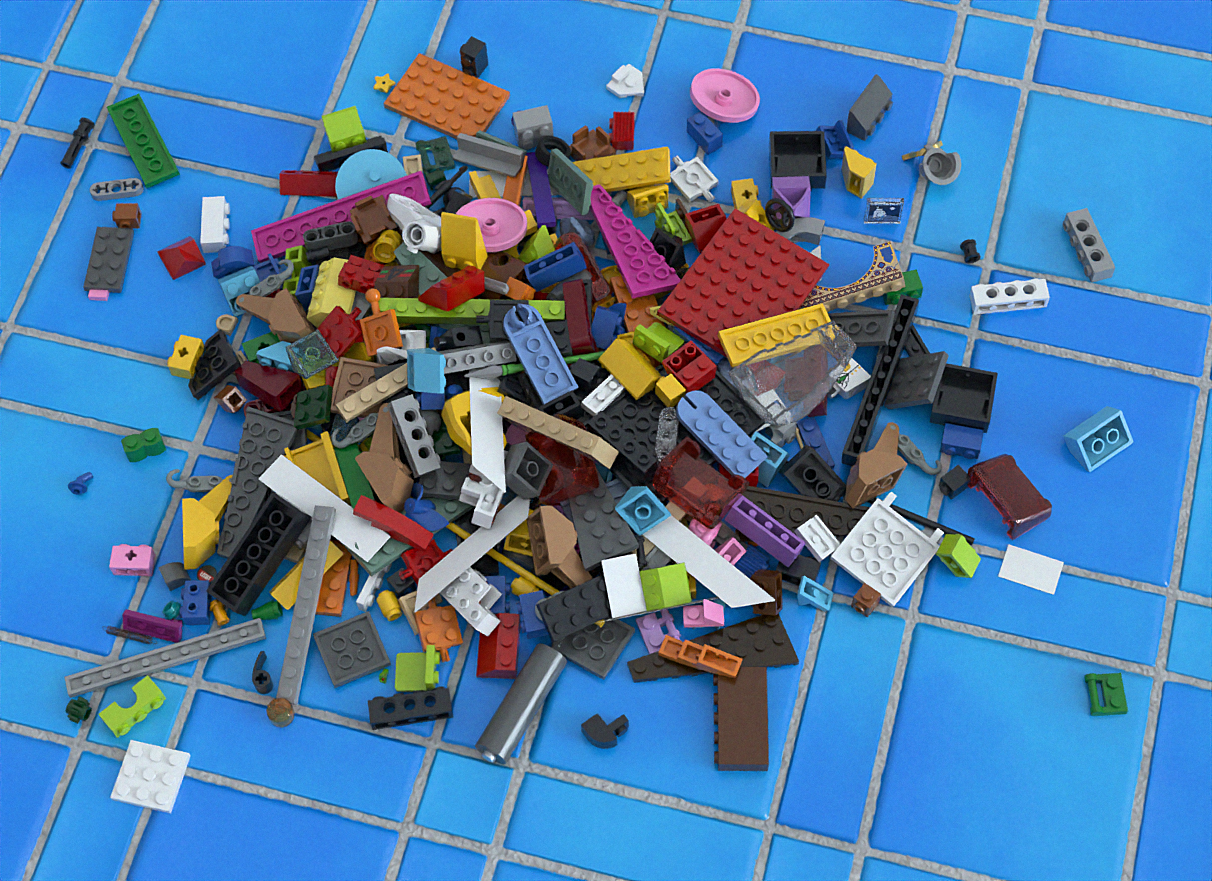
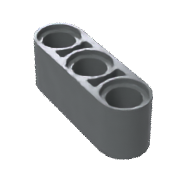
M342 222L307 230L303 234V240L307 252L309 249L312 251L325 246L328 247L329 251L356 244L358 235L353 222Z

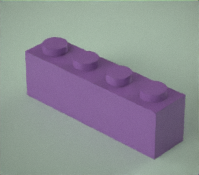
M743 495L734 503L725 518L728 523L787 567L799 556L806 542Z

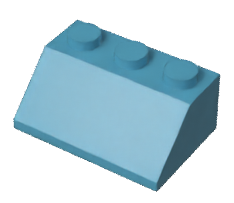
M1106 406L1063 435L1070 453L1088 472L1093 471L1134 443L1122 411Z

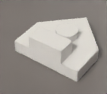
M630 64L627 66L622 65L612 75V80L606 85V89L619 98H627V96L634 95L642 97L644 96L642 72Z

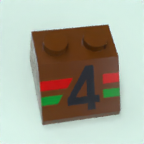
M419 265L384 266L375 281V289L380 292V298H418Z

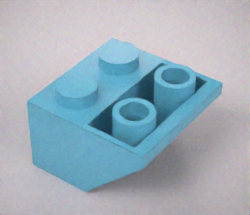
M252 266L218 279L234 317L246 313L245 310H242L236 304V298L241 294L248 295L251 288L260 283L257 273Z
M281 341L257 351L256 355L259 364L262 366L266 365L300 375L295 364L296 358L303 357L300 346Z
M431 348L407 349L408 388L415 392L444 393V387L446 386L444 376L446 360L444 355Z
M755 431L751 439L768 456L758 466V482L768 488L778 474V471L789 458V454Z

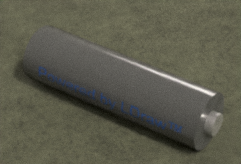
M537 644L475 744L476 749L487 761L505 765L567 664L566 658L557 650L545 644Z

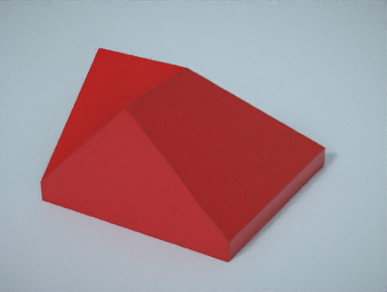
M191 236L157 251L173 280L206 265L195 240Z

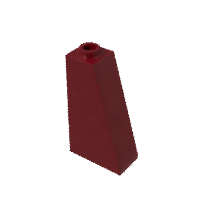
M245 361L234 371L241 388L278 411H282L293 400L294 396L304 389L298 373L266 365L262 366L250 361Z

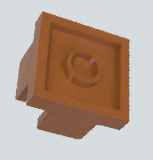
M585 125L572 135L573 143L569 145L571 149L570 156L575 161L616 155V150L610 144V136L600 126L596 128V131L592 129L588 132V127Z
M383 195L376 198L368 196L356 202V208L349 210L352 222L365 244L378 239L385 230L395 231L399 229L387 209V202Z

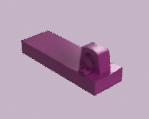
M127 609L123 613L124 630L175 643L182 640V620L173 618L167 620Z

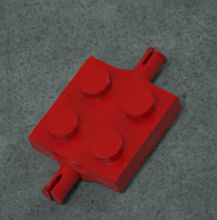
M336 306L313 334L322 344V348L316 353L320 359H323L327 352H330L336 360H340L363 334L355 321L362 312L360 308L355 307L348 314L341 306Z
M433 539L426 552L417 548L404 552L401 557L407 569L399 572V577L404 580L412 576L418 586L419 578L446 557L453 549L443 552Z

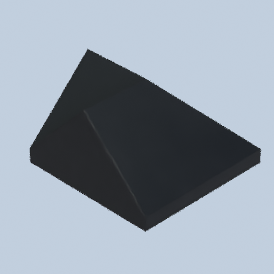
M656 227L650 242L654 245L655 251L665 258V262L669 267H673L677 271L686 264L682 238Z

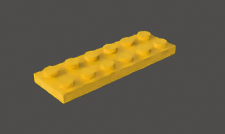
M668 146L572 162L593 181V186L601 185L606 192L671 182L670 149Z
M823 303L718 332V338L731 367L836 339L837 333Z

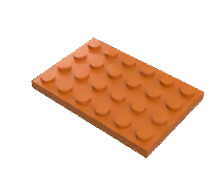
M419 53L385 100L384 108L457 139L460 133L476 137V133L479 130L483 132L488 130L509 99L510 92Z

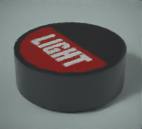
M210 565L201 567L197 572L198 581L209 580L210 584L217 576L216 569Z

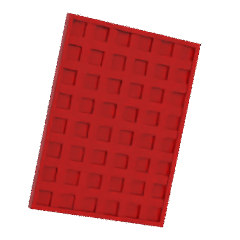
M735 208L659 308L657 315L727 357L718 338L719 331L799 310L830 264ZM763 359L740 366L754 373Z

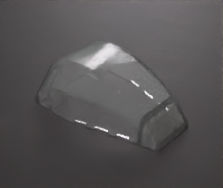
M834 321L810 330L808 334L803 336L799 334L793 337L791 341L784 344L780 342L775 344L774 348L769 350L765 348L757 352L728 373L742 398L765 424L787 425L809 415L821 402L850 362L857 349V344Z

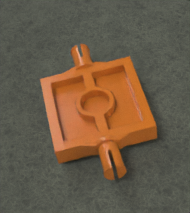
M433 597L428 602L429 608L415 612L414 617L423 652H426L427 645H435L436 651H440L442 662H448L450 658L447 649L462 645L463 643L455 608L452 605L437 606L435 597Z

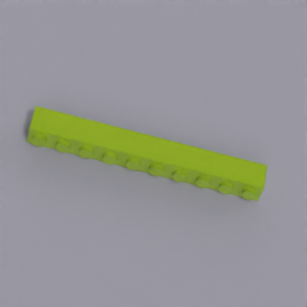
M380 298L378 301L380 312L395 309L398 323L488 325V323H476V315L488 316L490 311L489 299H470L448 312L420 302L418 298ZM529 300V305L540 313L544 323L565 320V301Z

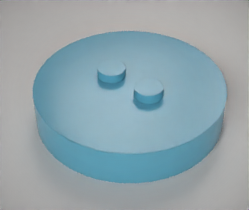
M377 149L359 151L350 156L338 171L335 183L338 200L407 176V173L402 164L393 155Z

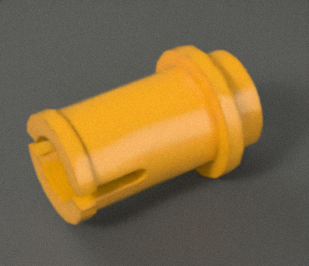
M216 599L210 602L209 609L213 611L217 625L222 626L227 624L230 619L224 609L225 605Z

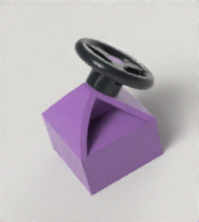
M809 176L772 177V199L766 204L765 214L768 222L775 230L788 232L794 226V219L810 217L811 187ZM774 220H779L781 226H779Z

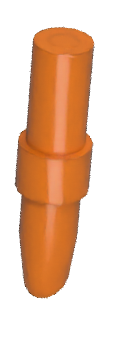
M357 560L350 561L349 582L351 596L356 595L358 589L359 574Z

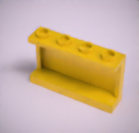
M328 431L320 434L321 440L291 451L288 447L284 448L286 453L284 457L351 506L334 450L335 446L331 442V436Z

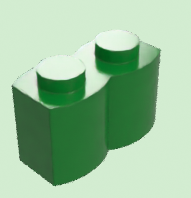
M150 428L140 434L128 435L121 440L129 462H138L147 456H156L166 451L158 428Z

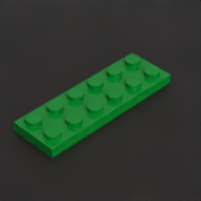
M140 94L107 106V110L146 188L180 175Z

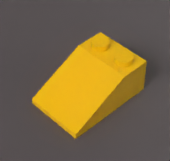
M442 212L441 246L445 266L464 269L466 266H475L481 270L488 255L477 218Z

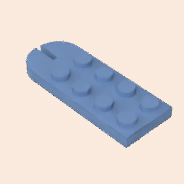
M517 304L516 308L513 306L504 317L503 329L542 404L544 405L571 390L578 389V385L540 313L530 305ZM516 310H517V312H518V314H519V316L521 317V319H522L523 322H521V321L518 320V318H517V316H516V314H515V311H516Z
M691 391L678 402L676 407L678 420L739 483L768 457L706 393Z

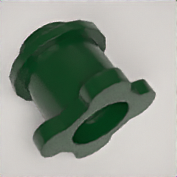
M439 168L431 173H428L427 170L424 171L431 191L434 190V186L439 185L442 181H446L443 170L440 171Z

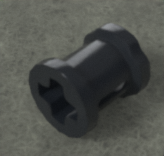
M974 239L965 240L960 245L965 255V263H975L981 258L977 252V243Z

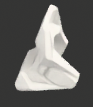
M399 330L403 344L402 349L387 346L378 348L377 363L388 365L399 359H407V349L426 348V331Z

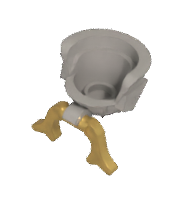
M942 141L933 144L929 143L924 145V148L919 151H912L902 155L903 160L924 156L923 163L919 164L920 173L926 180L929 179L938 185L950 184L958 177L961 171L960 155L957 152L946 153L943 149H940V146L943 145Z

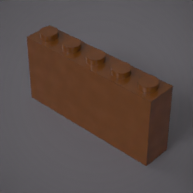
M740 667L736 678L713 674V686H717V693H714V705H718V712H714V725H718V732H714V744H718V751H714V764H718V771H768L767 667Z

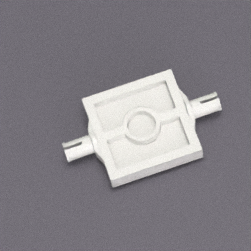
M679 156L672 159L678 167L670 173L671 182L689 202L699 196H704L708 202L715 199L709 190L717 186L719 180L698 157L687 162H683Z

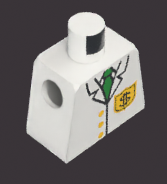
M846 353L828 374L827 382L830 386L827 388V396L832 399L839 393L844 399H849L867 388L871 376Z

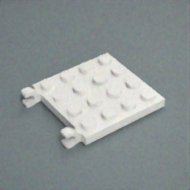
M890 492L883 501L877 498L831 555L830 559L862 584L866 583L880 592V598L893 608L940 547L937 541L944 532L937 528L930 538L889 507L897 497L894 493Z

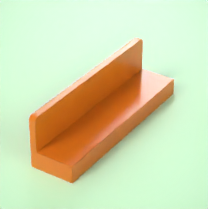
M526 155L523 167L514 178L507 176L502 198L513 202L519 207L527 174L528 156Z

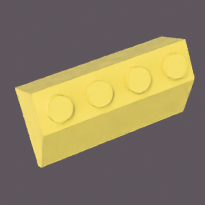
M332 258L324 261L319 266V273L307 319L317 328L336 306H341L348 314L351 313L356 291L338 285V275L344 263H347L348 260Z

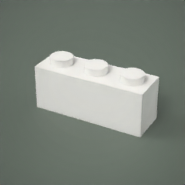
M224 196L203 197L201 246L204 253L218 252V250L225 248L229 244V236L226 232L230 228L229 219L227 218V214H230V204L226 203Z

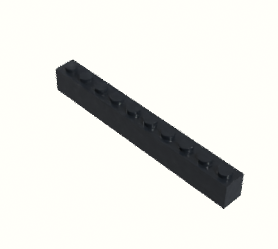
M902 294L894 312L895 317L888 345L881 347L842 453V464L853 467L857 462L858 455L867 451L918 312L919 299Z

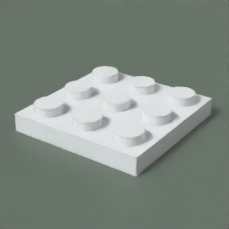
M131 740L110 798L114 801L171 814L190 759V754Z

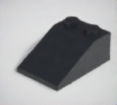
M805 445L778 471L800 495L838 501L846 494L847 485L810 446Z

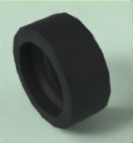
M554 136L542 137L535 150L537 160L546 167H549L551 154L546 149H558L568 159L571 155L569 145L562 139Z

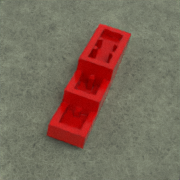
M361 495L353 510V515L371 521V526L388 532L389 536H391L390 538L425 552L434 536L433 533L408 517Z

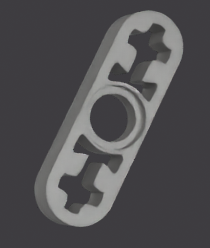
M137 178L98 182L90 187L92 198L96 201L135 197L141 195L144 190L141 181ZM114 187H121L119 192H112Z

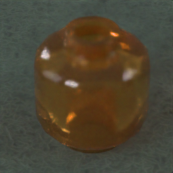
M276 698L267 706V716L274 726L286 727L294 720V708L287 699Z

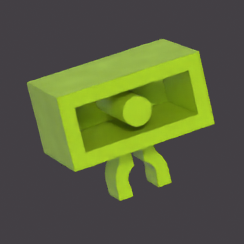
M946 534L935 553L956 577L972 578L981 560L976 550L960 534Z

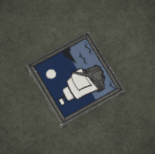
M867 198L864 224H900L904 198Z

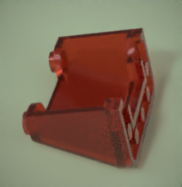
M568 232L558 238L554 248L556 251L572 242H575L584 257L587 266L586 270L593 276L591 278L593 282L592 295L594 297L592 299L593 309L613 298V289L587 242L577 233Z
M559 413L553 416L587 431L583 423L577 419ZM531 431L525 435L526 441L553 464L546 479L547 486H543L538 496L541 504L553 505L586 494L599 487L595 463L592 460L539 433Z
M687 436L659 462L652 483L659 493L708 529H714L746 491L750 482L737 474L727 479L699 458L701 451L698 443Z
M1002 454L977 463L968 469L967 474L971 477L970 489L976 486L977 492L982 491L1003 516L1002 522L1004 525L1007 523L1010 530L1007 531V535L1012 541L1050 517L1052 512L1050 501L1044 499L1016 465V461L1011 455Z

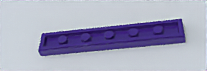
M527 152V165L538 228L542 225L556 227L547 167L537 160L535 152Z

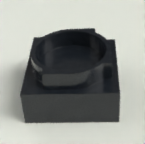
M770 131L771 189L772 177L809 176L811 191L812 188H825L827 175L824 131Z
M946 363L933 400L929 423L939 425L948 423L984 430L983 433H987L998 373Z

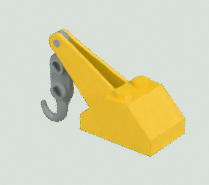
M174 469L166 477L169 486L189 490L190 492H209L199 501L195 498L182 499L184 570L197 569L216 552L215 545L219 544V522L228 507V496L231 493L233 475H229L225 479L219 476H192L183 481H174L172 476L180 472L179 469Z

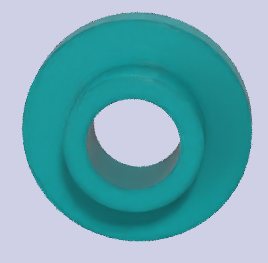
M174 601L168 602L162 611L165 618L170 620L178 617L181 604Z

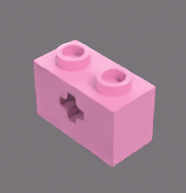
M120 544L119 546H113L109 568L113 575L153 576L156 554L153 548L148 545L130 546Z

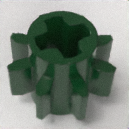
M79 697L78 700H70L66 707L67 717L70 718V721L78 724L80 720L86 721L89 718L92 708L89 706L88 700Z

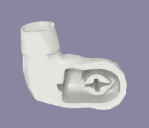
M390 194L387 209L392 219L403 231L402 236L407 245V250L413 253L422 250L433 254L441 251V217L408 197Z

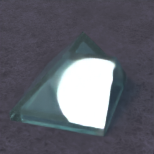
M319 330L308 334L285 348L293 371L305 379L314 376L339 361Z

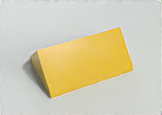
M615 339L598 359L608 372L636 400L655 388L656 382L663 377L627 340Z

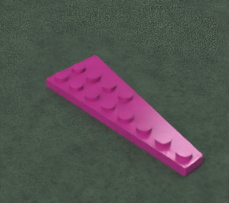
M601 185L593 186L589 208L632 299L673 290L681 280L675 274V269L669 267L665 262V258L655 251L654 245L640 229L637 230L634 227L633 221L630 218L627 219L622 213L623 210L620 206L617 207L614 204L612 197Z

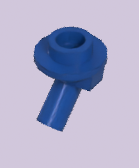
M450 385L445 390V398L448 400L452 396L464 391L459 385Z
M87 472L77 477L75 481L68 484V489L77 495L85 493L87 486L84 482L93 478L92 473Z

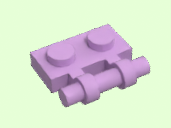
M668 609L660 610L662 615L660 619L656 618L655 613L636 619V624L649 654L660 650L666 635L680 640V632L675 628L674 618L672 614H669ZM666 625L669 633L663 635L661 627Z

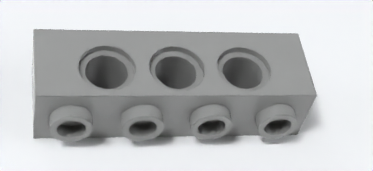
M1084 208L1066 213L1063 228L1070 236V243L1077 251V258L1084 266L1085 275L1089 277L1091 283L1111 278L1116 267L1088 209Z
M508 340L439 351L446 360L444 374L516 361L515 351Z
M412 394L391 401L387 408L414 478L441 468L440 457L437 453L435 454L433 449V439L426 431V421L419 413L420 406L418 400L414 399ZM405 413L412 416V422L405 419ZM413 431L418 433L419 440L412 438L411 433ZM418 451H425L426 458H421Z

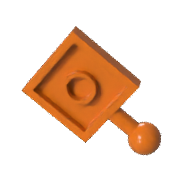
M374 288L369 289L365 294L366 300L371 303L373 315L360 319L368 357L376 356L377 349L381 347H403L395 309L380 312L378 301L381 295Z

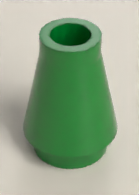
M274 600L251 610L253 620L261 618V620L278 619L283 615L281 604Z

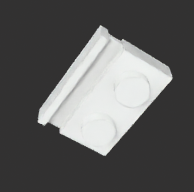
M817 515L794 531L800 539L806 542L805 546L818 562H821L840 546L839 541Z

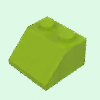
M356 106L321 116L332 153L367 143Z
M542 225L525 243L518 259L531 263L555 251L546 225Z
M685 562L639 571L647 611L692 602Z

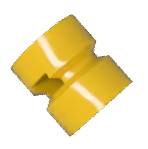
M394 230L383 231L373 248L375 258L382 263L392 262L396 258L394 251L403 243L401 235Z

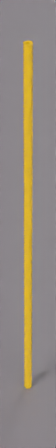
M307 429V438L316 442L322 439ZM453 522L446 526L447 529L464 540L471 536L470 533ZM491 548L486 553L551 596L560 592L495 549ZM604 619L595 622L599 627H602L605 623Z

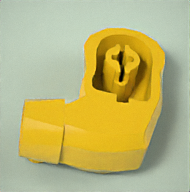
M499 387L477 390L496 397L501 396L502 402L505 399L503 394L497 392ZM465 391L452 396L445 402L441 416L446 424L450 438L472 456L470 391ZM503 434V444L505 448L507 441L505 435Z

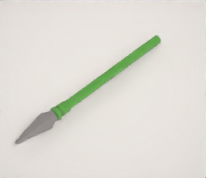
M605 351L563 357L566 364L576 363L579 357L586 361L598 360ZM522 364L491 365L468 373L464 377L497 378L501 375L506 376L507 374L525 370Z

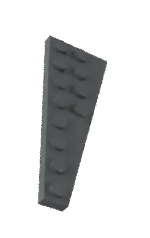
M251 407L246 409L247 414L243 423V434L239 442L240 448L231 482V493L228 496V507L224 516L223 532H221L217 550L218 556L226 559L229 558L262 509L271 488L259 480L260 476L281 454L283 456L286 455L284 448L288 447L290 449L298 432V429L293 427L294 421Z
M556 441L584 570L586 572L602 565V560L617 558L639 548V544L627 522L615 510L617 504L593 461Z

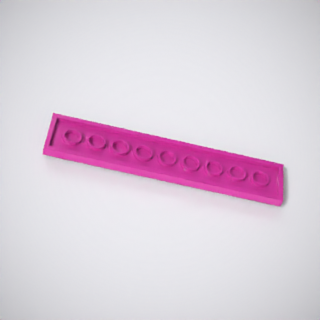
M422 171L251 230L259 263L269 260L268 254L270 253L275 259L285 256L287 248L300 245L305 247L303 234L307 230L342 222H352L349 210L356 208L355 203L368 196L376 198L383 195L386 202H388L390 194H398L408 197L422 206L430 205L431 200Z

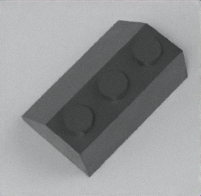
M875 74L849 110L846 130L849 134L863 141L868 136H872L877 123L880 124L882 122L884 113L889 111L893 105V94L879 75Z

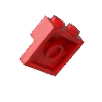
M351 255L347 263H344L338 275V285L366 294L369 289H375V281L386 265Z

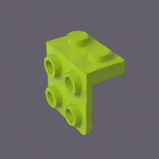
M660 202L657 203L656 210L654 211L656 216L655 226L681 237L683 245L691 243L692 238L677 212L673 211L667 214Z
M655 322L649 328L639 324L635 328L633 344L662 363L663 360L684 345V340L660 323Z
M427 645L426 653L397 654L395 690L397 692L431 691L436 688V683H439V671H436V666L440 664V652H436L435 645Z

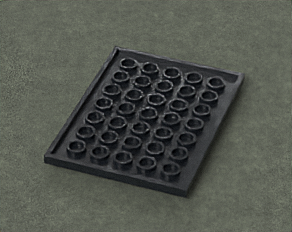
M662 363L655 368L662 376H668ZM717 370L715 378L697 390L709 395L748 436L767 422V419ZM655 388L637 400L625 390L602 412L658 460L657 471L642 483L616 459L609 470L628 490L634 486H647L663 504L680 491L693 477H698L716 463L717 460L678 420L676 415L677 405L669 409L655 394ZM593 416L585 420L582 424L578 426V428L587 431V422H589L593 418Z

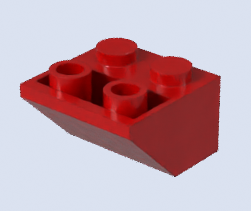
M719 203L685 214V227L699 253L704 250L727 219Z
M689 341L662 361L667 374H672L686 389L685 395L688 392L699 390L715 378L717 366L692 341Z

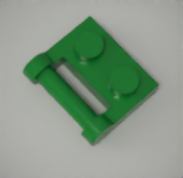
M1090 673L1084 676L1085 682L1088 683L1092 706L1090 712L1092 716L1127 714L1128 708L1121 673ZM1096 683L1101 684L1105 707L1099 704Z

